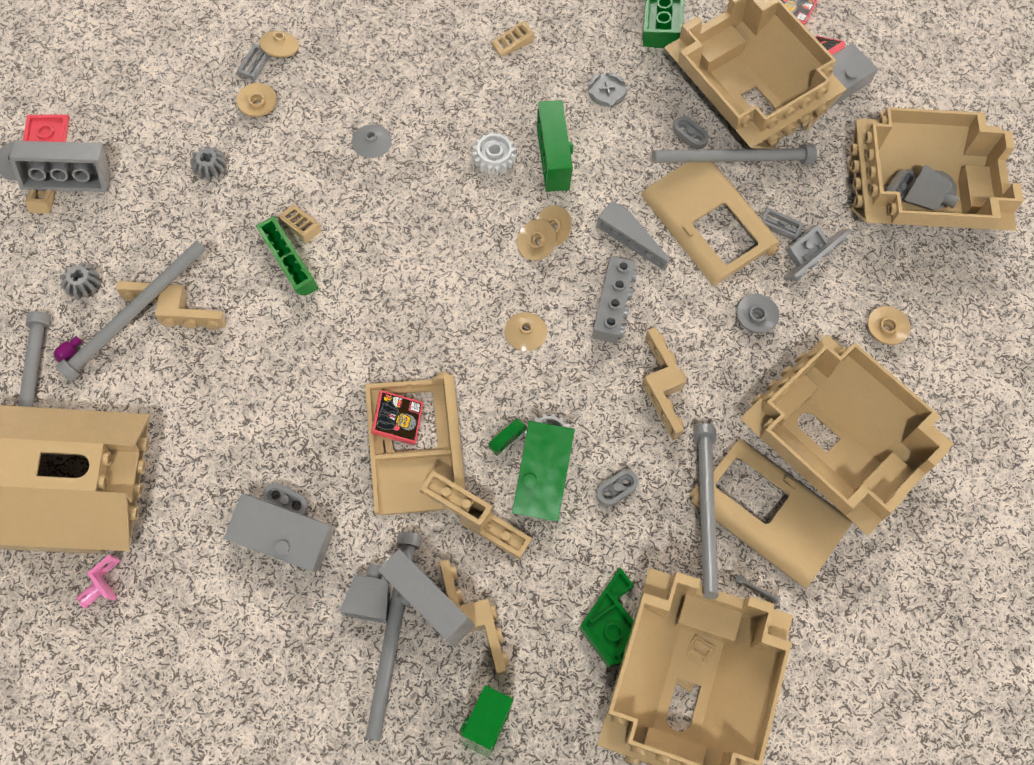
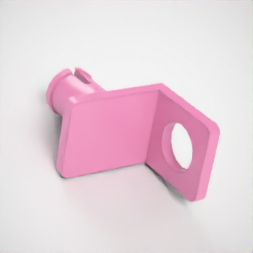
M108 555L87 572L92 580V585L76 596V600L80 601L79 604L83 608H88L101 595L105 599H117V596L102 576L121 561L119 557Z

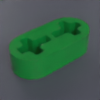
M520 419L514 420L492 439L488 447L498 455L522 435L527 426Z

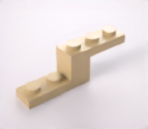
M117 281L116 290L121 298L126 301H132L150 283ZM169 284L150 302H157L155 316L159 323L165 327L183 325L186 328L194 329L197 326H204L210 330H217L218 327L225 328L226 318L222 311L185 309L188 294L183 285Z
M656 327L647 330L645 340L662 369L645 376L642 385L672 440L681 437L684 431V424L679 416L677 417L673 411L672 401L666 397L683 390L686 384V375L682 369L679 370L673 352L667 349L664 336L658 333Z
M433 470L420 488L422 494L459 515L461 525L519 560L532 541L531 537L493 515L492 505Z
M449 559L440 561V569L447 597L475 625L470 632L485 629L496 676L506 674V667H510L507 653H502L500 643H503L501 629H496L494 620L497 619L495 606L490 605L488 599L460 606V603L464 602L461 589L455 588L454 580H458L455 566L450 567Z

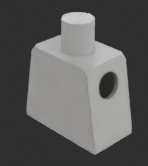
M924 165L905 201L938 210L941 203L954 208L960 197L949 192L953 185L929 166Z
M369 564L366 576H354L340 609L342 616L387 623L390 584L389 581L380 579L381 573L378 571L381 567L380 565Z

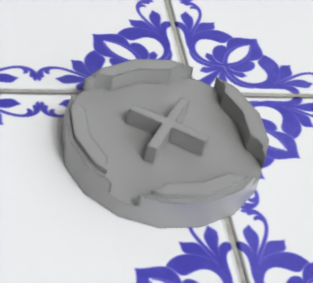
M610 72L602 75L601 73L596 74L591 78L588 85L590 98L601 106L612 107L618 105L624 100L627 93L624 80Z

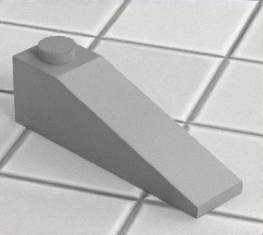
M612 200L598 217L596 227L665 271L670 258L631 212L622 204Z

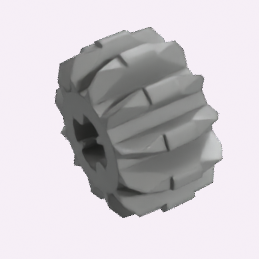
M207 145L203 150L199 147V152H192L193 158L190 159L192 171L201 180L206 177L210 182L211 176L218 179V173L224 174V168H226L227 163L224 154L216 146L210 149Z
M82 261L78 266L72 263V268H65L66 273L60 275L62 288L66 290L69 296H75L78 299L82 297V294L88 298V292L96 293L94 287L100 286L98 272L95 271L92 265H86Z

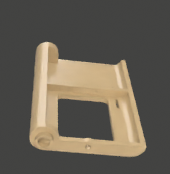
M687 162L647 187L641 194L713 286L746 267L762 255L773 256L780 249V241L714 162ZM721 205H726L758 244L729 264L722 262L693 226L694 222Z
M440 372L432 380L365 384L374 513L376 515H395L448 510L446 507L422 494L420 488L433 470L466 490L454 377L447 372ZM381 390L396 395L422 392L432 393L438 443L436 448L394 451L392 439L371 434L378 394Z
M741 438L713 471L715 521L804 589L807 588L842 539L852 521ZM735 459L742 460L787 494L788 498L769 524L761 522L717 489L716 483ZM697 485L689 496L692 497L690 502L700 509V486Z

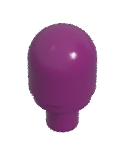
M75 336L70 342H62L54 351L55 360L59 363L63 359L69 361L78 352L76 348L83 341Z

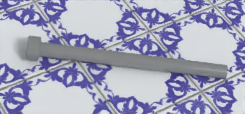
M802 144L800 148L653 150L652 152L653 163L800 161L804 165L814 164L817 157V149L814 144Z
M196 240L69 361L63 359L55 368L69 381L73 382L81 375L78 370L206 249Z
M31 311L27 313L25 325L30 330L18 406L33 407L44 329H49L51 319L50 315L44 312Z
M703 423L695 426L693 430L694 442L699 447L703 597L706 599H716L719 595L712 444L716 442V428L711 424Z
M399 532L396 545L401 547L400 550L413 561L414 550L420 549L422 536L411 532ZM394 586L365 737L367 740L380 741L405 606L397 598L399 592Z

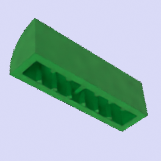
M272 216L256 225L257 230L296 293L308 295L318 290L316 282L276 218Z

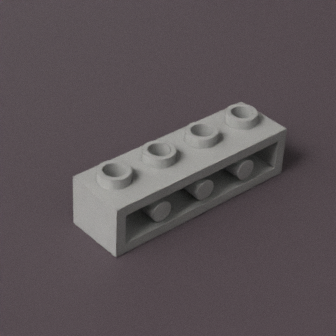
M610 256L593 329V339L617 344L618 337L623 338L625 325H622L623 318L627 319L630 308L626 306L627 300L631 301L634 289L630 288L631 282L635 283L638 271L634 270L635 261Z

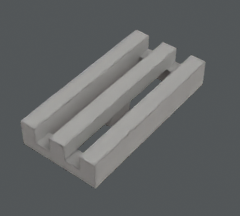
M254 44L236 71L237 75H242L244 78H250L252 81H255L271 56L266 54L260 48V45ZM257 50H260L258 55L253 59L249 69L247 71H244L250 63V61L252 60L255 53L257 52Z
M768 207L761 218L772 232L793 241L798 239L804 223ZM767 215L779 219V221L767 217ZM786 223L793 225L798 229L796 230L790 226H787Z

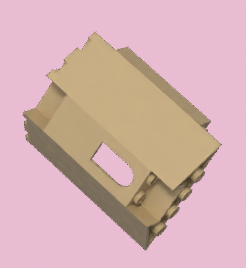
M729 0L726 12L703 25V21L698 16L682 25L680 38L664 47L750 148L776 149L778 141L782 137L790 136L800 126L807 131L847 90L832 74L836 59L781 0ZM756 87L772 105L775 112L765 116L756 105L751 107L741 95Z
M887 107L879 120L856 118L853 140L849 149L850 158L847 174L854 175L853 190L856 191L855 200L850 210L866 223L1017 231L1014 212L1024 200L1021 183L1009 184L1006 159L1015 149L1012 131H1003L999 126H987L985 113ZM924 165H927L933 170H939L951 176L956 184V196L960 198L954 208L947 206L934 210L910 202H901L900 192L884 191V186L889 185L896 174L902 169H911L915 174L916 181Z
M827 334L807 354L802 352L795 360L797 364L793 367L789 365L781 373L782 378L779 381L774 379L766 388L768 392L764 395L760 393L751 402L753 406L740 420L868 536L883 519L897 508L923 476L940 462L954 443L933 426L941 417L937 412L855 342L849 348L846 346L841 347ZM804 413L814 415L840 440L826 453L799 428L797 420L800 415Z
M0 405V549L105 554L106 550L130 551L134 521H137L139 517V507L136 506L137 499L141 497L143 489L140 479L141 474H144L146 470V461L143 459L144 452L149 449L147 432L150 414ZM41 453L81 455L89 461L87 473L79 478L37 476Z
M649 568L597 745L625 756L624 761L634 765H639L640 762L649 765H762L792 642L788 641L787 638L793 615L775 610V604L752 596L742 599L718 591V598L706 599L703 597V585H700L701 579L680 572L670 575ZM694 635L716 648L708 663H704L702 667L698 665H701L704 660L693 652H690L688 656L690 659L686 657L688 653L686 649ZM696 644L693 647L705 656L708 653ZM677 679L701 686L690 726L681 732L673 730L667 721Z

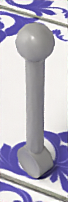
M738 574L735 577V581L738 584H744L771 599L773 604L780 603L781 599L779 596H773L746 581L743 575Z

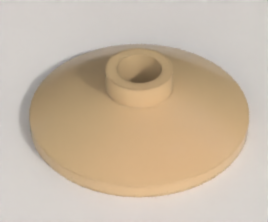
M284 31L266 32L259 40L260 48L266 54L273 57L284 58L292 56L299 48V42L296 37Z
M252 83L239 91L236 102L243 114L251 117H260L274 109L277 103V96L270 86L263 83Z
M553 205L544 208L536 217V219L547 221L553 228L558 224V228L555 231V247L567 240L572 230V219L567 210Z
M541 219L532 220L525 224L517 238L519 252L522 256L532 261H539L549 256L556 244V232L553 226ZM542 239L541 243L537 245L538 240Z
M878 307L868 317L867 326L870 334L882 344L898 345L904 342L910 334L911 326L909 319L901 310L895 307ZM884 326L889 327L890 331L886 330Z
M518 313L507 321L505 337L508 343L515 349L532 351L539 348L545 342L547 327L545 322L533 313ZM527 326L530 330L525 331L522 328Z

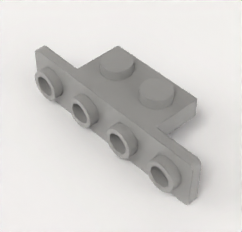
M819 225L811 227L786 248L796 267L783 277L784 280L793 279L797 281L801 279L807 269H811L819 264L818 260L821 257L828 256L833 252L832 248L834 246H838L847 240L846 236L851 233L850 228L838 231L827 239Z

